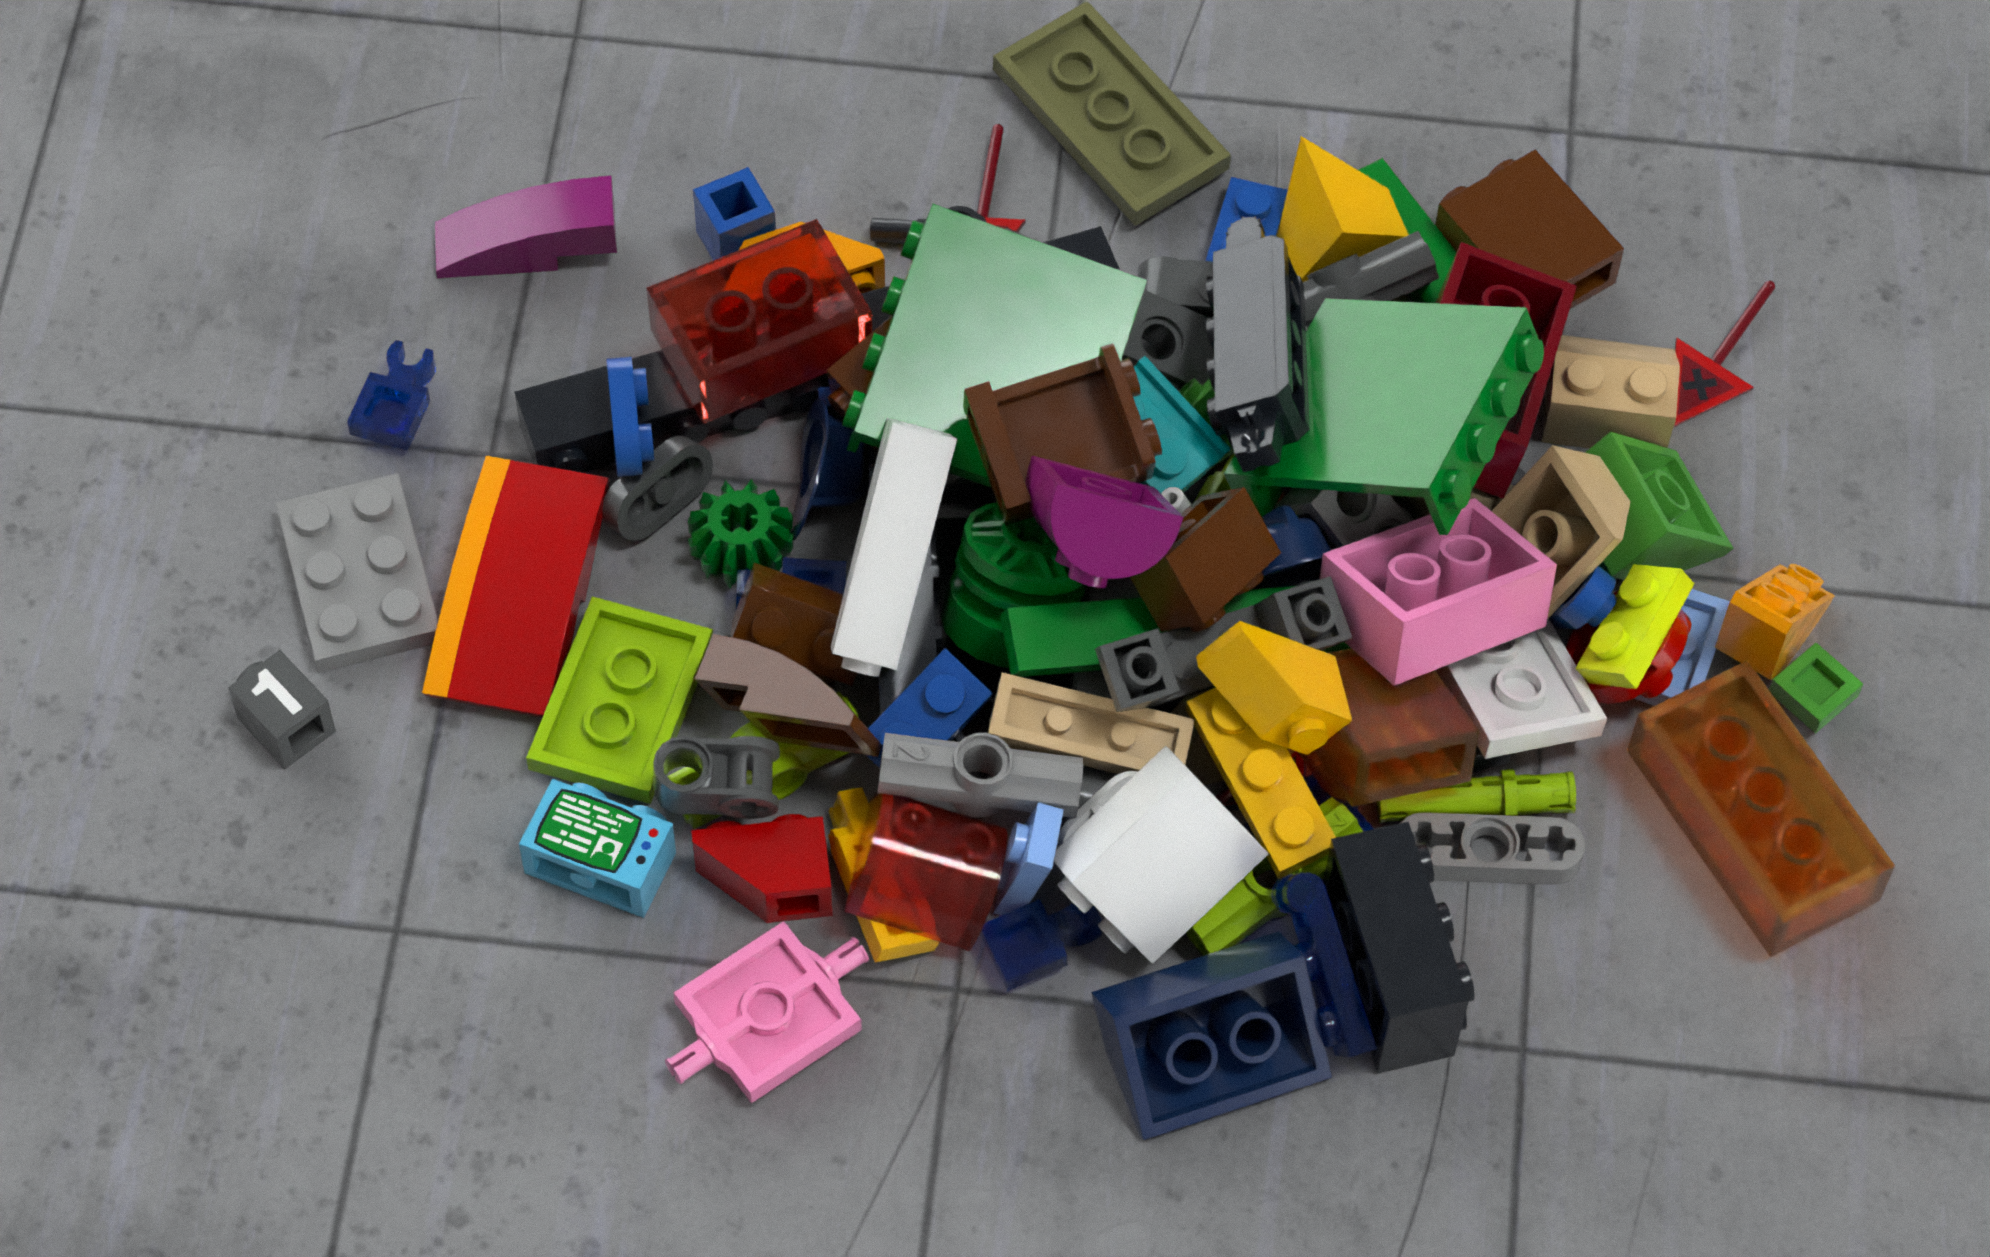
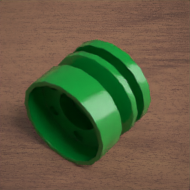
M997 502L985 504L970 513L961 536V546L955 558L956 568L949 581L941 610L944 631L956 646L978 660L1002 668H1010L1000 617L1007 608L1082 602L1088 585L1070 579L1068 577L1070 568L1055 561L1058 547L1043 531L1034 517L1010 525H1004Z

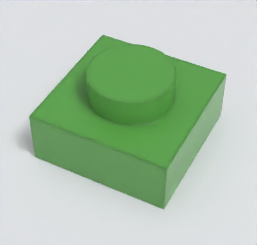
M1815 642L1772 680L1768 692L1816 734L1859 696L1863 683Z

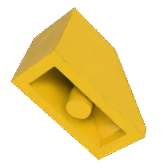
M1239 621L1196 656L1199 669L1260 739L1309 755L1312 751L1322 747L1329 738L1352 721L1337 660L1334 655Z

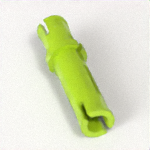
M1514 769L1500 770L1499 776L1420 779L1414 781L1380 780L1376 783L1379 823L1402 821L1416 813L1518 816L1541 813L1574 814L1576 812V784L1572 771L1539 775H1516Z

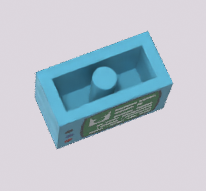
M555 779L551 780L519 842L525 874L642 918L645 917L676 854L673 823L667 821L658 811L644 805H634L631 808L607 799L600 790L588 784L574 783L571 786Z

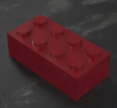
M1461 242L1436 303L1525 307L1528 310L1538 339L1542 340L1544 346L1541 368L1533 374L1520 399L1517 413L1509 419L1496 444L1493 458L1485 464L1474 485L1476 489L1504 499L1528 447L1577 286Z

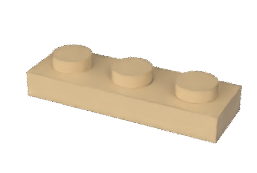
M1002 673L998 682L987 733L1001 738L1007 743L1009 748L1083 758V766L1119 774L1126 771L1141 770L1165 746L1185 765L1195 719L1150 708L1116 712L1112 699Z

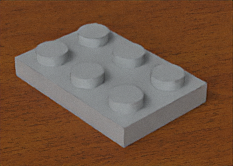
M399 473L276 502L318 673L433 645L438 618Z

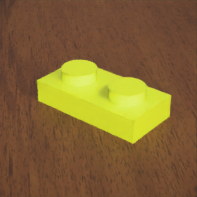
M1633 564L1616 595L1617 602L1593 634L1575 669L1590 684L1637 689L1695 583L1681 568Z

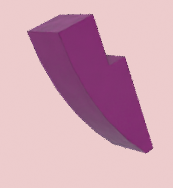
M612 176L570 179L521 189L463 208L436 221L437 278L558 271V257L617 253Z

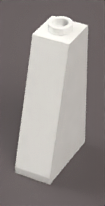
M891 418L886 419L831 644L832 654L843 656L841 667L844 669L879 677L882 666L897 670L957 441L955 437L948 433Z

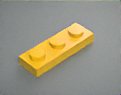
M1216 687L1186 702V711L1191 719H1195L1194 726L1254 836L1269 853L1266 857L1277 878L1280 879L1327 856L1331 839L1336 838L1287 748L1260 739Z

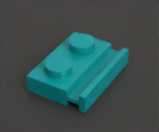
M1144 356L1134 366L1141 395L1133 398L1141 420L1150 417L1154 422L1161 442L1162 455L1155 457L1156 464L1152 479L1140 482V484L1155 487L1160 493L1169 487L1179 488L1184 493L1202 478L1215 464L1220 463L1227 456L1231 448L1220 436L1215 434L1213 428L1153 363Z

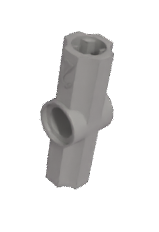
M885 733L877 793L951 802L961 813L974 818L990 816L1000 808L1032 812L1038 802L1064 809L1063 816L1076 818L1084 764L1081 757L1010 749L1005 741L989 733H974L963 738L960 742ZM980 771L987 773L992 778L979 779L969 773Z

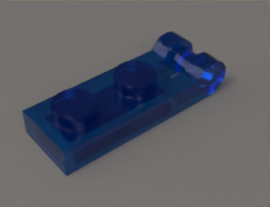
M1309 872L1284 875L1273 885L1271 892L1272 901L1281 912L1291 915L1299 943L1293 946L1305 958L1309 979L1313 984L1320 1006L1316 1010L1325 1047L1332 1046L1335 1056L1353 1057L1377 1049L1324 883L1317 875Z

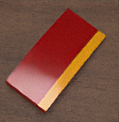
M492 456L485 457L452 565L422 694L433 698L543 717L560 676L563 659H567L571 649L580 601L585 602L603 518V501L610 484L608 477Z

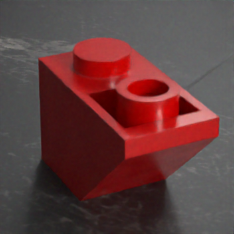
M786 814L773 819L771 822L742 825L735 821H720L709 825L706 829L691 830L696 872L766 923L833 916L832 889L823 816L807 818L801 814Z

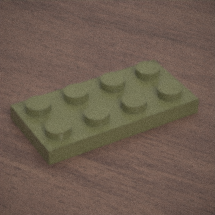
M1088 1L993 55V71L1135 226L1230 169L1231 154Z

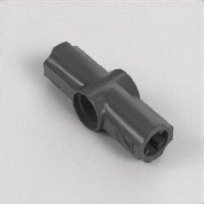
M1419 231L1360 257L1356 253L1307 275L1309 280L1303 282L1306 327L1310 326L1325 298L1390 301L1399 296L1402 297L1439 279L1433 255Z

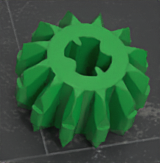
M752 478L743 490L736 491L725 480L721 487L720 497L703 492L699 500L700 510L690 511L688 518V532L691 534L688 539L689 552L693 556V560H701V569L707 579L723 572L724 582L731 588L738 577L747 576L749 578L754 563L780 572L783 566L782 557L791 556L794 547L793 534L790 533L791 529H793L792 514L788 507H780V497L776 494L775 489L758 495L757 485H755Z

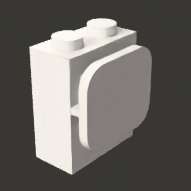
M1165 746L1141 770L1122 772L1111 778L1078 810L1076 818L1070 817L1065 822L1059 834V847L1055 851L1054 862L1066 876L1057 884L1064 894L1084 914L1095 906L1105 916L1098 924L1099 928L1124 954L1135 946L1153 964L1269 853L1181 760Z

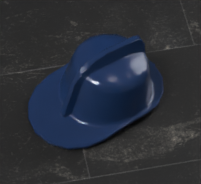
M816 399L811 405L803 432L800 454V485L793 512V529L790 531L793 534L794 540L799 536L810 508L850 506L862 499L869 490L868 464L874 463V450L869 444L863 442L859 443L856 453L846 450L853 430L842 426V419L828 415L825 401L822 399Z
M1287 505L1280 506L1265 514L1262 519L1281 554L1261 571L1264 578L1252 589L1300 586L1318 580L1320 578L1323 553L1331 551L1318 525L1312 519L1298 518L1292 508Z

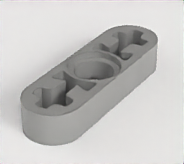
M1416 813L1406 817L1401 822H1409L1414 839L1418 836L1428 837L1429 847H1432L1431 859L1434 868V880L1562 884L1571 880L1578 873L1586 847L1585 838L1581 830L1572 822L1558 817ZM1452 836L1461 837L1457 852L1458 859L1451 858L1453 846H1450ZM1480 836H1493L1505 845L1507 854L1498 861L1487 862L1475 856L1471 850L1470 843ZM1520 839H1526L1524 851H1527L1525 861L1516 860ZM1546 841L1558 842L1559 851L1564 852L1561 861L1550 860L1548 850L1544 849Z

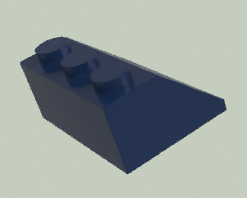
M1279 931L1091 992L1107 1056L1139 1135L1143 1140L1332 1078L1304 955Z

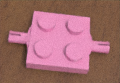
M784 921L674 992L675 1004L695 1029L697 1041L671 1058H667L665 1063L672 1076L675 1075V1080L679 1084H683L685 1080L713 1062L718 1068L727 1072L751 1103L758 1100L862 1030L861 1018L841 994L838 980L861 964L869 961L862 945L859 946V941L852 937L848 942L822 958L816 952L803 946Z

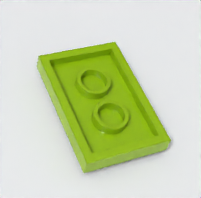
M592 596L527 754L528 770L574 783L588 784L602 791L651 804L655 795L653 788V762L655 754L664 742L678 736L698 684L695 676L713 635V629Z

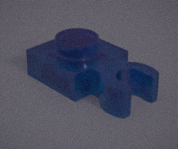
M396 340L391 344L386 355L389 369L388 375L369 373L347 421L350 435L409 450L430 403L428 387H424V385L432 380L436 372L433 350L426 348L418 363L405 365L403 362L406 354L403 342Z

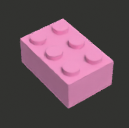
M1476 498L1469 500L1465 508L1461 509L1448 535L1438 534L1430 514L1323 553L1319 580L1330 576L1332 578L1352 635V639L1345 641V643L1395 686L1546 627L1557 564Z

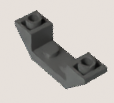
M1331 576L1274 593L1255 605L1226 613L1217 623L1198 632H1192L1189 627L1173 629L1160 633L1159 629H1154L1095 648L1116 712L1150 708L1215 688L1212 682L1199 669L1196 656L1239 621L1320 651L1352 639Z

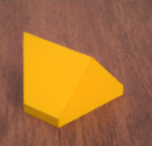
M1300 137L1277 237L1284 239L1288 248V256L1302 282L1309 280L1307 275L1356 253L1360 257L1408 235L1387 187L1306 138Z

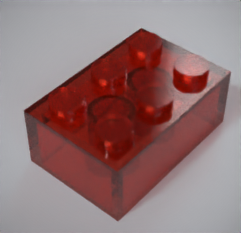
M817 219L646 288L651 331L703 424L827 373L828 368L872 333V311Z

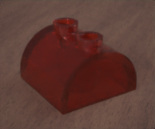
M877 789L868 804L844 912L970 952L982 931L996 894L1006 855L1007 829L911 797L877 793Z

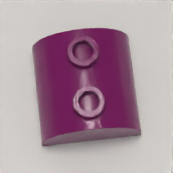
M1036 456L1031 457L1026 475V486L1032 500L1030 511L1039 526L1058 547L1055 561L1070 568L1068 573L1070 579L1088 586L1106 588L1108 579L1131 577L1148 570L1159 562L1172 547L1180 530L1183 516L1155 487Z

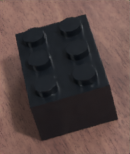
M1409 822L1331 839L1320 897L1377 1074L1454 1056L1461 1030L1467 1028L1466 1010L1468 1003L1474 1001L1475 998L1470 970L1464 961L1456 963L1450 942L1454 940V927L1450 911L1445 902L1436 903L1430 883L1434 881V868L1429 850L1424 843L1416 845Z

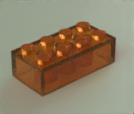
M1748 660L1638 714L1627 752L1770 957L1880 901L1895 868L1894 863Z

